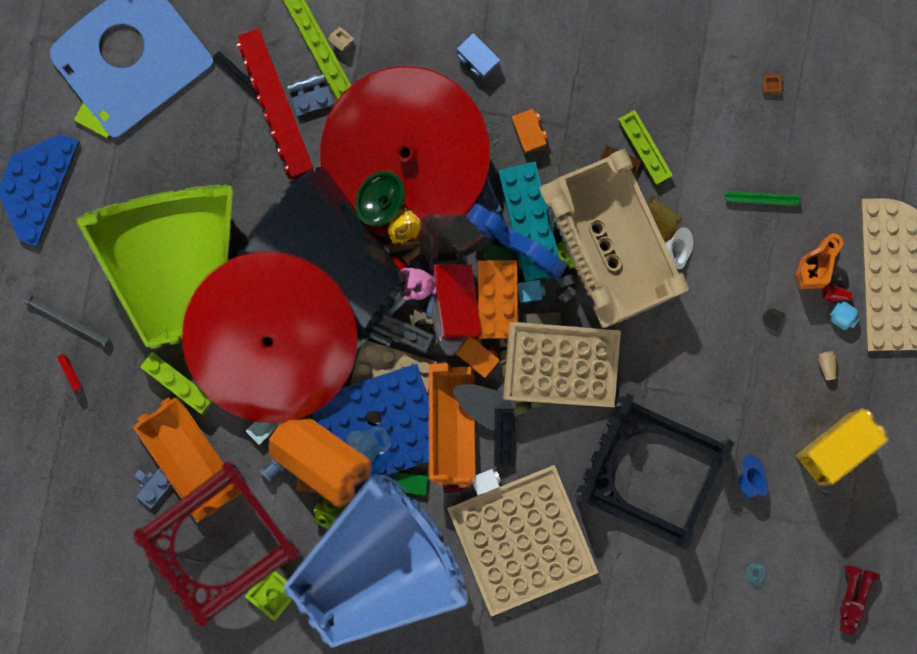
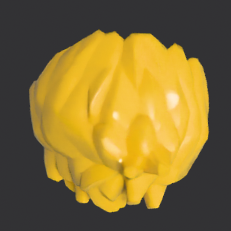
M406 208L401 209L399 214L389 222L388 234L390 239H392L391 242L393 244L398 242L402 244L411 237L416 238L421 230L420 220L412 211Z

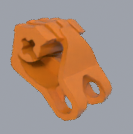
M834 233L828 235L815 250L800 259L795 272L798 289H821L829 284L835 257L843 246V239L840 235ZM813 257H817L818 268L811 274V278H809V272L812 271L816 265H808L806 263V260Z

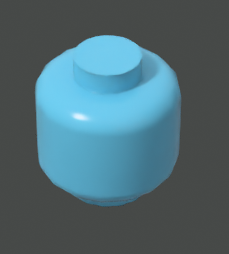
M847 302L837 303L829 314L831 322L843 330H847L849 327L854 328L859 321V318H857L858 310Z

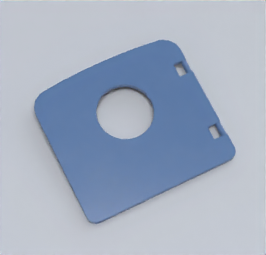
M106 0L61 36L52 45L50 50V58L93 115L101 122L107 133L113 138L123 135L213 65V58L168 0ZM113 26H132L141 33L144 39V52L139 61L130 67H113L106 63L101 56V38ZM68 64L74 71L70 76L64 70V67ZM103 109L110 117L105 122L98 114Z

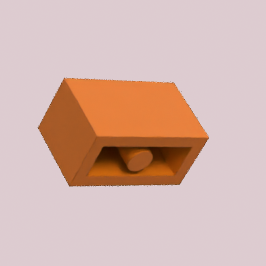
M533 109L511 117L524 155L546 147L548 137L545 130L541 131L539 124L542 122L538 112L535 113Z
M469 337L455 355L485 379L499 363L500 360L497 358L499 355L493 349L487 350L483 347L484 342L478 337Z

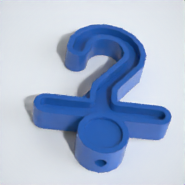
M475 203L464 219L474 229L490 237L496 245L504 248L508 247L533 260L532 265L554 279L558 280L567 268L565 262L550 250L507 226L501 216L493 211H488L479 204Z

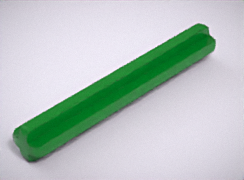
M727 191L725 193L726 202L799 206L801 202L800 195Z

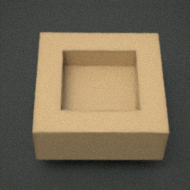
M339 27L330 34L328 40L335 47L343 51L352 44L354 38Z

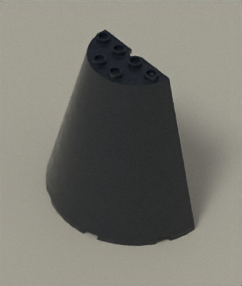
M317 167L314 171L312 169L290 185L283 192L286 195L281 198L279 204L276 201L272 204L248 236L247 240L250 243L246 245L244 251L242 249L239 251L237 257L256 252L284 253L304 259L323 270L334 280L346 296L355 317L357 340L362 342L363 339L367 340L372 334V327L382 321L384 317L382 315L383 311L386 308L390 309L396 301L394 298L397 294H401L406 289L408 279L369 226L359 219L355 207L328 170L324 167Z

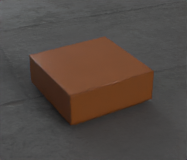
M763 74L762 94H782V74Z

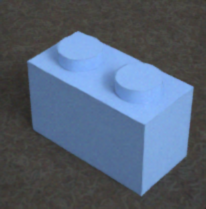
M474 33L457 48L458 59L463 64L468 63L472 67L470 69L476 77L481 76L484 79L500 64V59Z

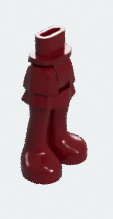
M845 564L844 572L848 575L849 580L844 599L842 600V606L840 607V617L843 620H839L841 623L839 631L854 635L856 627L859 628L858 623L861 622L865 615L864 611L867 608L866 603L873 583L880 579L881 574L869 570L863 571L862 586L858 600L855 601L854 597L863 569Z

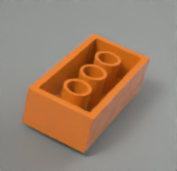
M517 260L478 261V312L482 333L479 338H508L510 322H518Z

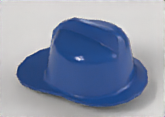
M749 454L743 459V473L738 480V484L747 499L757 495L766 496L769 491L765 470L761 461L756 456Z

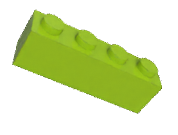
M151 352L140 366L200 414L204 415L213 404V401L197 385L155 353Z

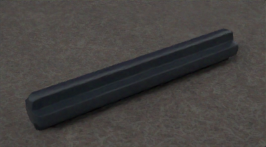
M220 51L216 52L212 57L213 60L258 101L256 95L260 93L255 92L251 80Z

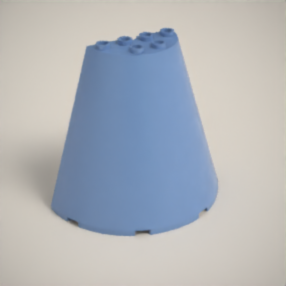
M375 475L366 483L284 586L286 594L294 599L301 613L306 612L309 615L308 621L310 625L319 631L323 642L328 643L331 648L464 606L468 601L467 591L462 588L465 585L463 574L449 545L445 547V543H442L439 539L442 533L417 500L413 499L410 501V497H407L405 494L407 490L395 480L385 475Z

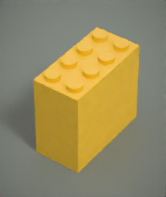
M861 409L848 413L795 456L819 486L830 485L888 441L885 437L887 433L881 426H876L873 422L874 417L868 410Z

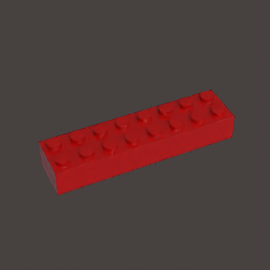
M259 28L238 35L239 42H236L242 58L246 57L243 62L248 74L253 75L250 77L255 92L260 93L256 96L262 110L266 109V112L263 114L268 126H273L270 132L275 144H280L277 150L282 162L286 161L287 163L284 165L289 180L293 179L295 182L312 169L314 171V168Z

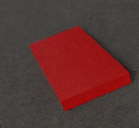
M434 265L433 272L442 337H480L482 333L472 265Z

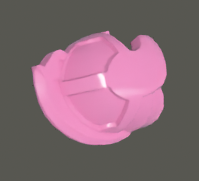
M403 268L401 270L408 279L406 289L400 294L402 299L421 300L431 293L436 294L433 276L421 269Z

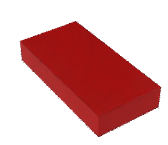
M61 354L57 356L73 391L78 392L82 390L83 387L67 355Z

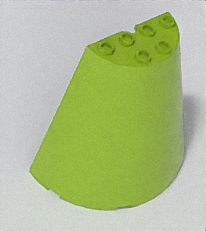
M231 185L198 186L185 188V190L177 192L168 191L130 199L128 200L129 202L104 206L77 217V223L146 347L155 349L162 347L163 343L169 342L170 345L181 342L184 314L193 293L207 275L228 261L233 192Z

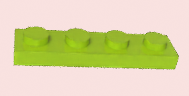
M633 110L619 118L618 121L654 184L658 185L672 177L670 169L637 112Z

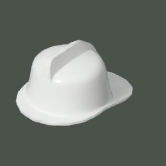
M685 227L679 228L673 238L665 242L677 269L684 268L693 249V236L691 231Z

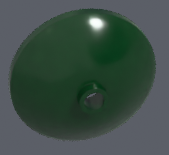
M379 171L370 175L361 184L356 194L355 210L359 219L365 224L374 227L383 226L391 222L404 205L406 190L402 179L391 171Z

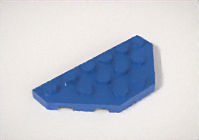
M59 134L11 155L0 182V199L18 240L38 247L79 145V140Z

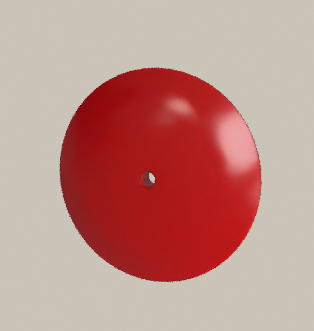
M395 66L366 75L351 85L340 96L330 111L324 125L320 144L321 167L328 170L354 207L358 189L370 175L379 171H391L402 179L406 190L402 210L406 208L419 218L421 230L416 238H422L450 227L467 213L475 203L488 174L490 142L487 127L479 108L467 92L456 82L445 75L426 68ZM405 148L410 150L408 158H404L402 155ZM389 223L377 227L369 226L374 234L390 238L388 234Z
M256 252L225 262L207 275L199 284L184 314L182 345L186 363L194 380L214 403L227 412L247 420L263 423H282L288 420L300 419L314 413L331 401L340 391L350 375L355 361L357 327L353 311L346 296L334 280L323 270L293 255L276 252ZM264 337H271L274 343L267 344L264 341Z

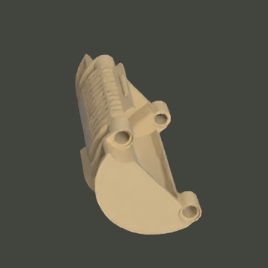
M626 149L619 150L603 160L539 187L547 207L553 210L555 215L553 220L557 223L556 226L560 230V235L563 236V242L566 243V248L569 250L568 253L572 256V261L575 263V268L579 271L578 274L581 276L582 283L585 284L584 288L588 291V296H592L595 302L594 310L603 328L643 313L690 290L682 272L678 273L631 171L633 164ZM592 226L598 227L599 234L593 232ZM600 243H604L607 246V251H603L600 248ZM608 260L614 262V269L609 267Z

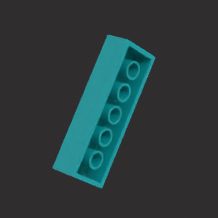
M536 161L498 170L511 229L536 241L559 257L546 202L539 189L542 185ZM517 253L524 282L552 278L532 265L533 260Z

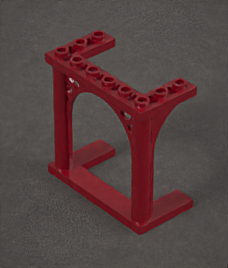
M230 461L224 463L221 470L145 527L137 528L132 532L135 535L133 537L135 543L146 550V558L151 563L155 562L158 567L156 569L162 579L166 577L170 583L168 585L169 589L174 595L178 594L182 600L179 602L186 611L188 609L193 614L192 620L197 626H202V628L213 623L216 615L289 560H296L302 556L294 543L285 537L243 480L245 477L236 465ZM234 482L280 546L228 583L222 585L202 584L190 578L180 567L175 553L176 535L181 524L190 514ZM171 528V530H172V535H171V536H169V535H167V534H162V532H164V531L168 532V530ZM161 538L167 539L170 542L169 548H158L156 545L158 543L157 540ZM161 553H170L171 559L169 561L166 560L167 557L161 555ZM176 570L181 571V574L179 576L176 575ZM189 583H191L194 586L192 595L190 594V588L188 587L187 589V585ZM200 588L206 591V599L202 603H199L196 599V593ZM214 589L218 594L213 595L214 598L211 600V590Z

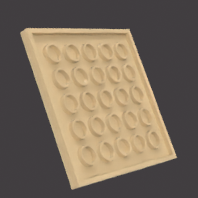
M555 465L447 508L490 616L598 573Z

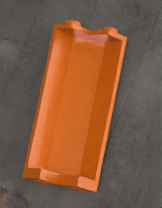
M448 363L429 364V480L435 483V485L452 484L458 485L460 488H468L470 484H476L475 420L463 410L453 394L455 386L463 384L475 385V370L471 366L451 367Z
M177 396L172 400L167 398L160 403L161 407L154 413L141 415L137 419L138 423L133 428L182 499L221 470L224 463ZM233 482L194 511L192 516L198 523L224 504L233 500L241 491Z
M308 416L280 423L269 438V456L338 507L354 500L355 483L370 478L371 460Z

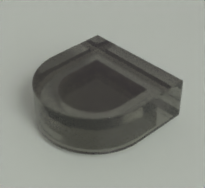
M769 309L763 314L762 321L766 327L778 331L785 313L776 309Z

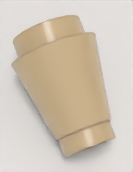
M834 351L819 353L818 362L825 380L836 379L837 356L834 355Z

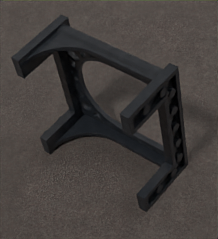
M627 393L618 398L614 407L617 409L615 416L611 415L606 426L609 429L606 434H602L598 442L601 444L599 451L595 450L590 461L593 464L591 469L587 468L583 475L585 482L578 487L575 493L576 501L581 504L591 505L674 543V546L679 549L687 550L695 534L692 531L722 461L728 460L735 442L729 439L719 442L638 405L633 401L635 396ZM624 420H629L633 424L632 433L624 431ZM636 420L639 421L640 424L645 425L642 430L638 429V424ZM618 428L619 431L623 434V438L621 440L616 439V436H619V432L617 431ZM643 433L661 434L713 458L682 528L629 504L618 493L612 478V464L618 449L631 437ZM608 451H613V455L609 456ZM602 467L607 468V473L605 475L601 474L597 476L598 473H601L603 471ZM605 478L609 481V485L605 489H598L595 486L599 479ZM609 490L613 491V497L609 496V494L607 496L603 494Z

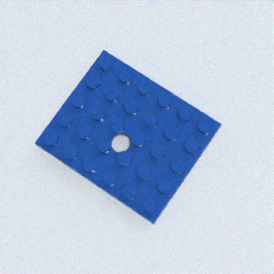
M417 364L341 388L331 401L312 413L315 422L371 460L370 478L357 482L354 486L368 482L375 475L386 476L429 461V398ZM370 411H377L381 414L382 419L379 425L371 426L368 424L366 417Z

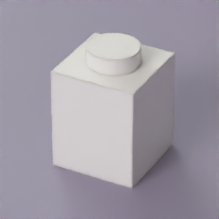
M493 469L476 475V484L473 485L477 495L479 496L498 488V483L501 482L498 472H493Z

